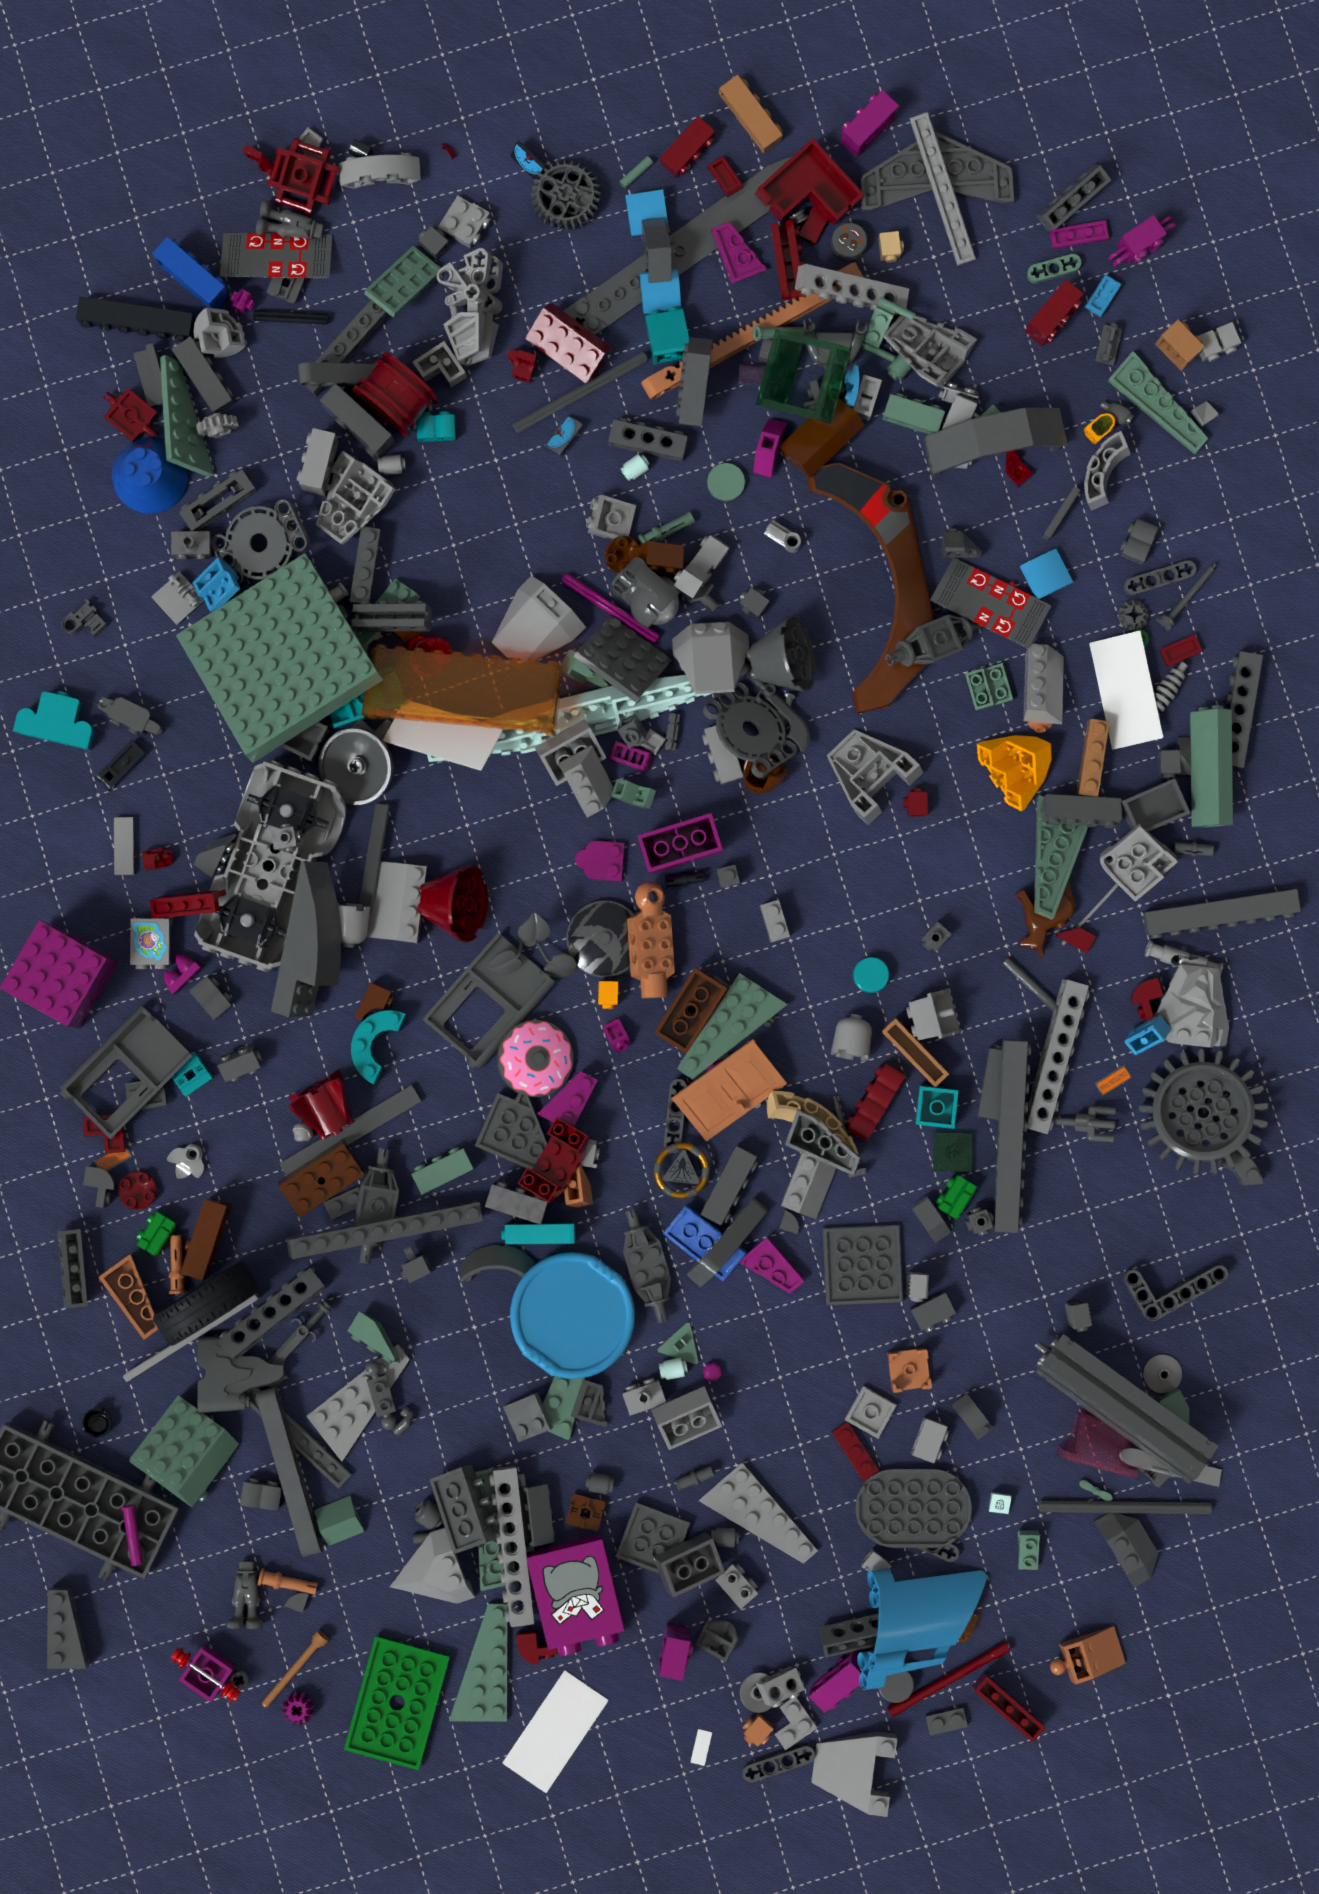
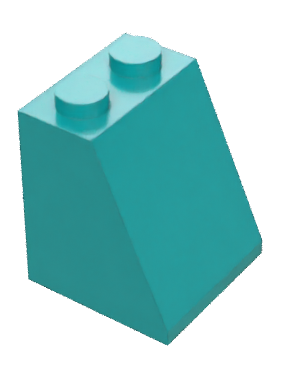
M675 307L663 313H660V311L648 313L649 315L645 316L653 364L683 360L685 343L689 344V335L683 309Z

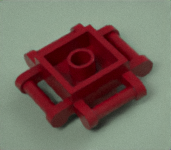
M296 137L293 139L290 151L276 148L275 162L270 178L266 182L267 186L278 189L275 204L305 211V214L308 215L313 214L316 201L330 205V196L335 179L341 169L327 163L331 155V149L302 142L301 139ZM299 149L320 155L321 159L317 160L297 152ZM286 157V158H285V161H284V164H283V168H282L281 174H280L279 181L277 182V178H278V175H279V172H280V168H281V165H282V162H283V158ZM329 170L330 173L323 196H320L318 192H320L325 177L324 172ZM285 192L308 198V202L305 204L286 198Z

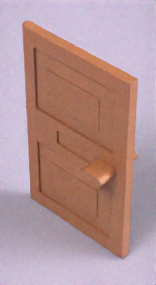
M752 1039L673 1096L671 1100L676 1103L707 1142L768 1098L772 1091H778L785 1086L787 1082L762 1052L756 1041Z

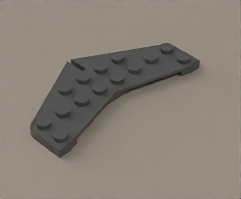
M935 132L954 193L1003 204L1014 203L1012 169L1008 165ZM917 141L862 176L860 182L861 192L864 194L861 199L862 212L874 211L932 191Z

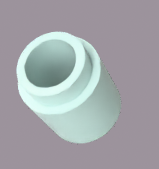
M637 454L624 463L620 470L628 481L631 479L635 480L649 470L647 467L649 462L644 455L640 457Z
M681 1358L665 1360L659 1364L661 1379L666 1378L670 1380L685 1377L684 1373L688 1372L686 1361H682Z

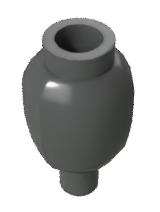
M1103 401L1100 408L1107 411V414L1113 415L1116 423L1120 425L1126 424L1129 426L1135 417L1130 409L1118 403L1109 404Z

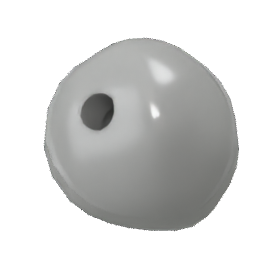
M299 1122L293 1127L294 1139L296 1141H309L313 1137V1128L307 1123Z

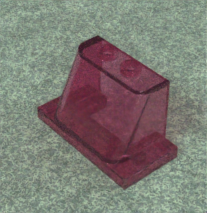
M1078 1411L1068 1448L1058 1446L1056 1453L1061 1458L1135 1479L1138 1477L1139 1471L1133 1466L1126 1464L1119 1456L1120 1451L1123 1449L1132 1448V1442L1095 1415Z

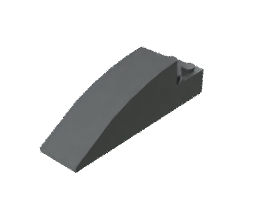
M301 861L271 1008V1012L289 1018L313 1016L319 986L338 985L341 962L339 909L328 862Z

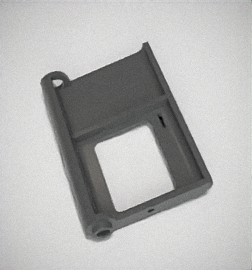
M140 1005L59 1087L61 1089L59 1093L67 1101L69 1099L73 1100L111 1140L193 1056L143 1005ZM117 1060H121L141 1080L142 1084L107 1120H103L83 1099V1094Z

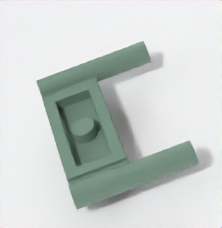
M881 297L867 326L861 347L893 362L896 355L879 348L884 338L883 334L887 331L895 312L910 320L914 319L916 313Z

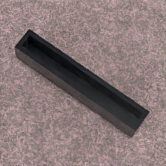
M80 296L76 320L79 324L86 328L99 326L100 329L111 331V328L119 329V332L126 334L133 331L141 336L153 334L160 339L173 337L176 341L183 342L190 336L191 338L193 337L195 324L193 313Z

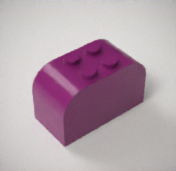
M712 813L637 835L649 875L720 854L723 851Z

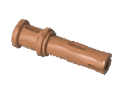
M182 1235L170 1236L171 1273L168 1276L171 1278V1290L169 1294L186 1293L184 1289V1278L186 1275L180 1274L183 1266Z
M261 1568L258 1586L263 1584L272 1586L274 1589L281 1587L313 1595L316 1593L318 1584L317 1582L282 1576L280 1572H268L264 1568Z

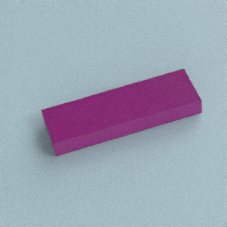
M1106 220L1056 228L1054 231H1049L1053 250L1109 240Z

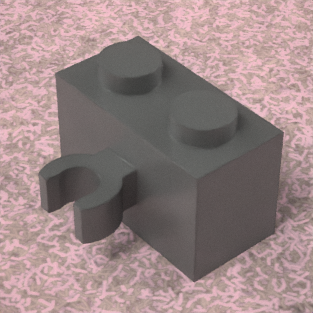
M412 1246L403 1249L409 1260L401 1265L402 1270H400L404 1281L408 1280L411 1283L433 1271L426 1254L416 1257Z

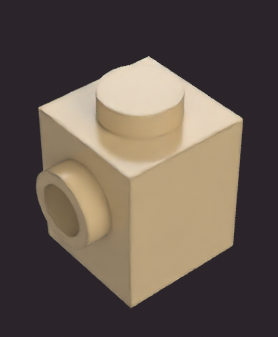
M899 231L880 233L878 241L881 261L886 260L887 263H891L900 259L901 252H904L903 241L899 239Z

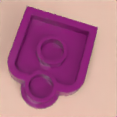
M592 841L588 843L585 850H581L576 854L575 862L578 867L584 869V873L589 879L621 882L624 843Z

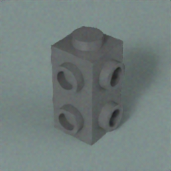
M246 1045L239 1048L235 1053L231 1054L228 1052L223 1054L218 1060L217 1066L225 1082L229 1080L236 1081L244 1074L258 1072L259 1068H261L263 1056L261 1051L256 1050L254 1045L250 1047Z

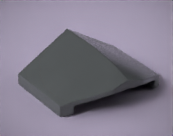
M726 1620L706 1621L695 1645L723 1662L728 1663L739 1641L735 1625Z

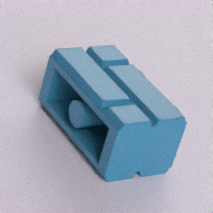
M1158 1015L1130 1030L1124 1041L1134 1055H1138L1164 1041L1171 1028L1163 1017Z

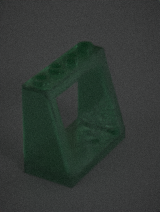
M775 329L756 405L777 412L831 424L851 348ZM803 344L830 350L814 411L787 405Z

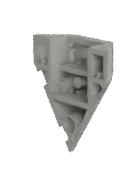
M445 1527L431 1531L424 1542L390 1585L392 1588L456 1604L476 1597L470 1580L465 1579L457 1555L453 1554Z

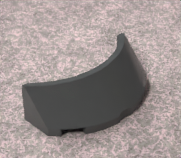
M489 1245L472 1252L462 1261L459 1282L471 1281L474 1274L481 1273L482 1270L505 1269L523 1277L537 1263L525 1252L515 1247Z

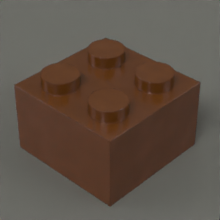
M647 541L634 549V558L639 557L644 560L656 575L669 578L670 575L676 574L677 571L683 569L684 546Z

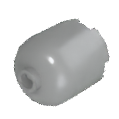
M338 903L342 947L353 948L354 944L362 943L367 937L370 906L363 907L362 904L346 903L345 906Z
M851 1014L850 1018L841 1019L836 1025L831 1055L836 1054V1057L853 1060L854 1057H861V1061H868L872 1037L871 1025L867 1021L862 1020L860 1015Z

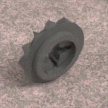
M1134 599L1127 601L1119 609V622L1128 630H1139L1148 622L1149 613L1147 606L1141 601ZM1133 607L1135 613L1141 614L1135 618V621L1128 615L1132 612Z

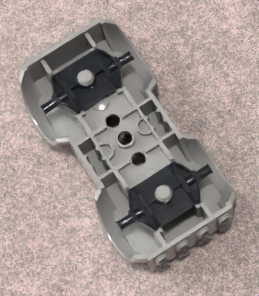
M270 760L269 763L263 761V764L256 765L253 769L234 822L235 827L240 831L235 843L236 845L232 851L225 874L215 876L209 890L225 889L226 895L218 897L220 911L200 915L194 934L199 941L198 944L203 945V950L211 953L220 951V956L232 960L235 957L239 958V963L248 966L256 964V969L269 973L271 970L277 971L281 963L301 861H316L318 856L328 854L338 842L346 818L345 801L340 795L341 790L337 788V784L326 779L321 782L319 781L320 778L306 773L305 776L301 775V771L289 766L287 769H284V765ZM292 824L294 827H299L303 835L302 846L296 847V851L284 852V849L277 854L271 852L270 846L273 844L271 830L281 829L280 825ZM266 861L273 862L274 868L272 871H265L264 863ZM260 879H266L268 882V887L265 890H260L257 887V882Z

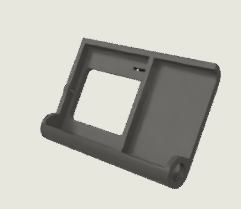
M500 933L494 936L422 1019L468 1059L466 1063L474 1070L476 1068L481 1069L498 1050L504 1035L512 1027L521 1023L556 983L523 953L519 956L522 964L517 971L511 974H501L489 970L487 967L488 963L499 952L507 949H512L515 953L518 952V949ZM476 987H479L502 1006L505 1011L473 1049H468L444 1028V1023Z

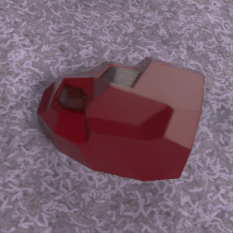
M169 848L142 851V860L146 871L167 868L175 859V853Z

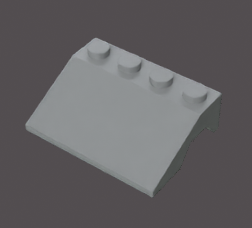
M380 862L373 907L369 916L368 938L419 944L422 914H419L417 909L421 896L420 886L422 883L426 884L427 866Z

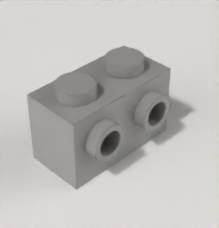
M731 1562L724 1568L725 1573L716 1577L715 1580L737 1606L742 1609L758 1595V1590L756 1589L758 1585L752 1578L748 1580L744 1576L745 1570L740 1564L737 1563L735 1565Z

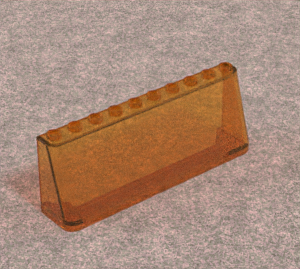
M376 645L375 648H371L370 658L383 681L364 693L362 715L368 719H375L378 716L380 719L391 718L536 732V734H540L541 731L546 736H556L563 667L556 661H547V664H544L536 659H528V662H522L520 658L509 657V660H501V656L491 655L490 658H482L483 655L471 654L470 657L463 656L461 652H452V655L444 654V651L433 650V653L425 652V649L414 648V651H407L405 647L395 646V649H387L386 645Z

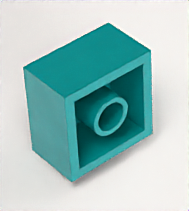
M919 1085L915 1124L954 1129L959 1090Z

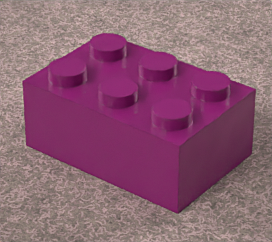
M883 90L879 94L875 93L869 99L870 103L866 107L862 106L855 114L857 117L853 121L848 120L842 127L840 143L856 158L897 116L899 105Z

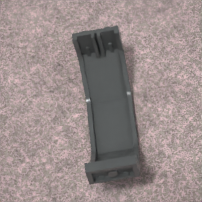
M1021 408L974 418L924 438L932 477L939 476L941 472L987 456L1030 447H1050V452L1058 451L1060 446L1068 445L1060 408Z

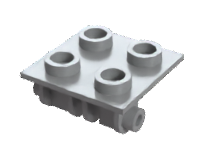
M180 571L176 575L172 574L168 578L169 581L151 596L176 625L204 601V598L198 596L195 588Z

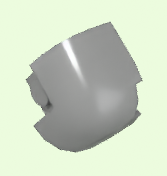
M205 308L197 316L194 324V339H199L202 353L213 354L214 358H223L234 355L246 347L240 322L237 323L229 315V311Z

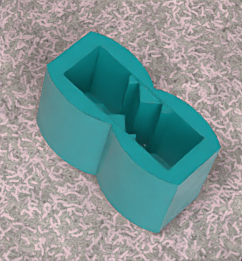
M424 412L416 421L418 442L456 440L455 416L450 412H439V415Z

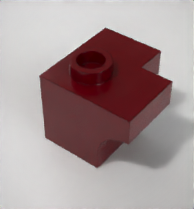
M509 349L507 358L514 365L511 373L512 378L531 383L537 365V356L527 351Z

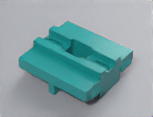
M196 1053L172 1077L185 1097L213 1079L212 1074ZM193 1070L196 1076L189 1080L186 1074Z

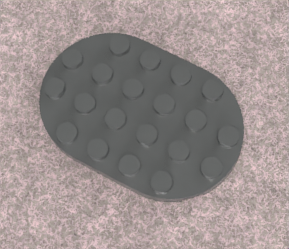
M886 1469L872 1475L863 1483L856 1497L855 1513L862 1531L879 1545L891 1548H939L953 1543L965 1532L971 1519L972 1505L965 1486L959 1479L946 1471L939 1469Z

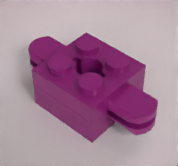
M1153 215L1124 234L1116 246L1118 250L1108 257L1111 262L1121 256L1112 264L1113 267L1116 268L1125 261L1129 265L1133 262L1137 264L1145 258L1148 252L1154 253L1164 242L1163 239L1166 234L1177 226L1176 222L1166 226L1173 220L1171 215L1161 222Z

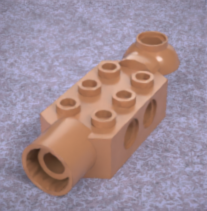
M645 882L638 887L635 893L636 904L641 911L627 918L631 977L640 980L641 998L668 997L667 978L675 973L671 915L662 911L665 894L661 886L655 882ZM650 892L654 895L653 902L649 899Z

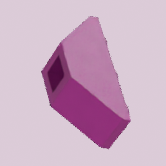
M773 419L767 421L761 432L756 449L754 474L772 478L780 452L779 446L783 442L788 423Z

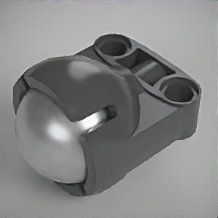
M639 557L633 558L616 576L610 586L615 595L621 597L630 605L631 613L636 622L647 629L652 624L661 625L669 622L674 618L679 608L678 594L681 590L673 586L675 581L665 576L656 575L644 560Z

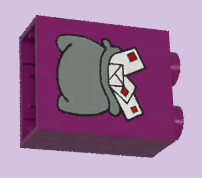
M603 1534L527 1553V1564L548 1650L557 1648L559 1656H565L581 1651L580 1642L595 1639L597 1646H606L619 1641L618 1633L624 1632L625 1623Z

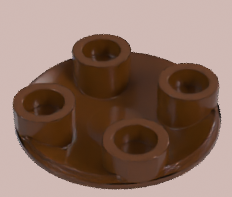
M619 536L613 539L605 550L607 566L612 571L620 573L634 558V549L639 547L637 541L628 536Z

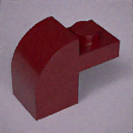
M1154 978L1141 982L1131 993L1130 1003L1131 1005L1139 1004L1137 1012L1140 1019L1143 1018V1021L1154 1018L1149 1000L1163 996L1159 979Z
M537 1630L517 1632L518 1651L527 1662L539 1664L540 1656L547 1659L555 1657L554 1654H558L557 1648L548 1650L547 1644L538 1645Z

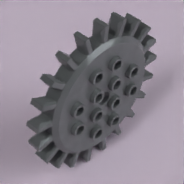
M1199 1049V1062L1189 1063L1187 1054L1181 1052L1180 1060L1183 1066L1175 1069L1169 1060H1165V1069L1170 1073L1165 1079L1158 1073L1152 1072V1080L1160 1086L1157 1091L1143 1088L1142 1094L1153 1098L1154 1102L1151 1106L1139 1105V1112L1152 1113L1153 1120L1143 1122L1140 1127L1141 1130L1156 1129L1158 1135L1150 1138L1147 1144L1149 1147L1155 1146L1161 1141L1165 1144L1166 1149L1161 1152L1160 1160L1167 1159L1169 1154L1173 1152L1179 1156L1176 1161V1170L1179 1171L1187 1159L1194 1161V1175L1198 1176L1201 1162H1209L1212 1174L1217 1175L1218 1166L1216 1161L1225 1159L1228 1167L1233 1170L1236 1167L1235 1161L1231 1157L1233 1153L1238 1151L1247 1160L1251 1157L1249 1150L1243 1147L1246 1140L1256 1145L1261 1144L1262 1139L1252 1134L1251 1130L1253 1126L1267 1128V1121L1254 1118L1255 1111L1268 1110V1103L1255 1104L1253 1101V1096L1261 1094L1264 1088L1261 1085L1249 1089L1245 1084L1252 1079L1254 1075L1252 1070L1247 1071L1242 1077H1239L1234 1072L1239 1067L1240 1060L1238 1058L1232 1061L1229 1068L1220 1065L1223 1059L1222 1051H1218L1215 1055V1062L1210 1063L1205 1062L1204 1049ZM1201 1081L1204 1083V1086L1198 1087L1197 1083ZM1180 1089H1185V1090H1186V1094H1184V1095L1180 1094V1093H1179V1090H1180ZM1229 1092L1230 1096L1226 1098L1223 1096V1093ZM1211 1099L1212 1103L1210 1105L1205 1104V1100ZM1192 1106L1194 1111H1187V1107ZM1205 1108L1208 1110L1209 1115L1206 1118H1201L1198 1116V1111ZM1236 1109L1238 1113L1232 1115L1230 1111ZM1174 1113L1176 1118L1170 1119L1169 1114ZM1218 1116L1220 1121L1214 1122L1212 1118ZM1197 1123L1201 1124V1125H1202V1128H1201V1129H1196V1128L1194 1127L1195 1124H1197ZM1177 1131H1183L1184 1135L1179 1137L1176 1133ZM1226 1134L1228 1138L1223 1140L1220 1138V1135ZM1203 1141H1208L1210 1145L1204 1147L1202 1143Z

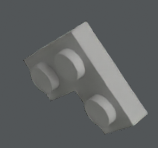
M797 1697L787 1699L779 1706L789 1720V1723L774 1732L783 1748L787 1750L817 1729V1726Z

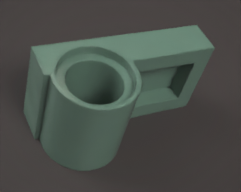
M1018 1530L1019 1570H1038L1040 1541L1038 1530Z

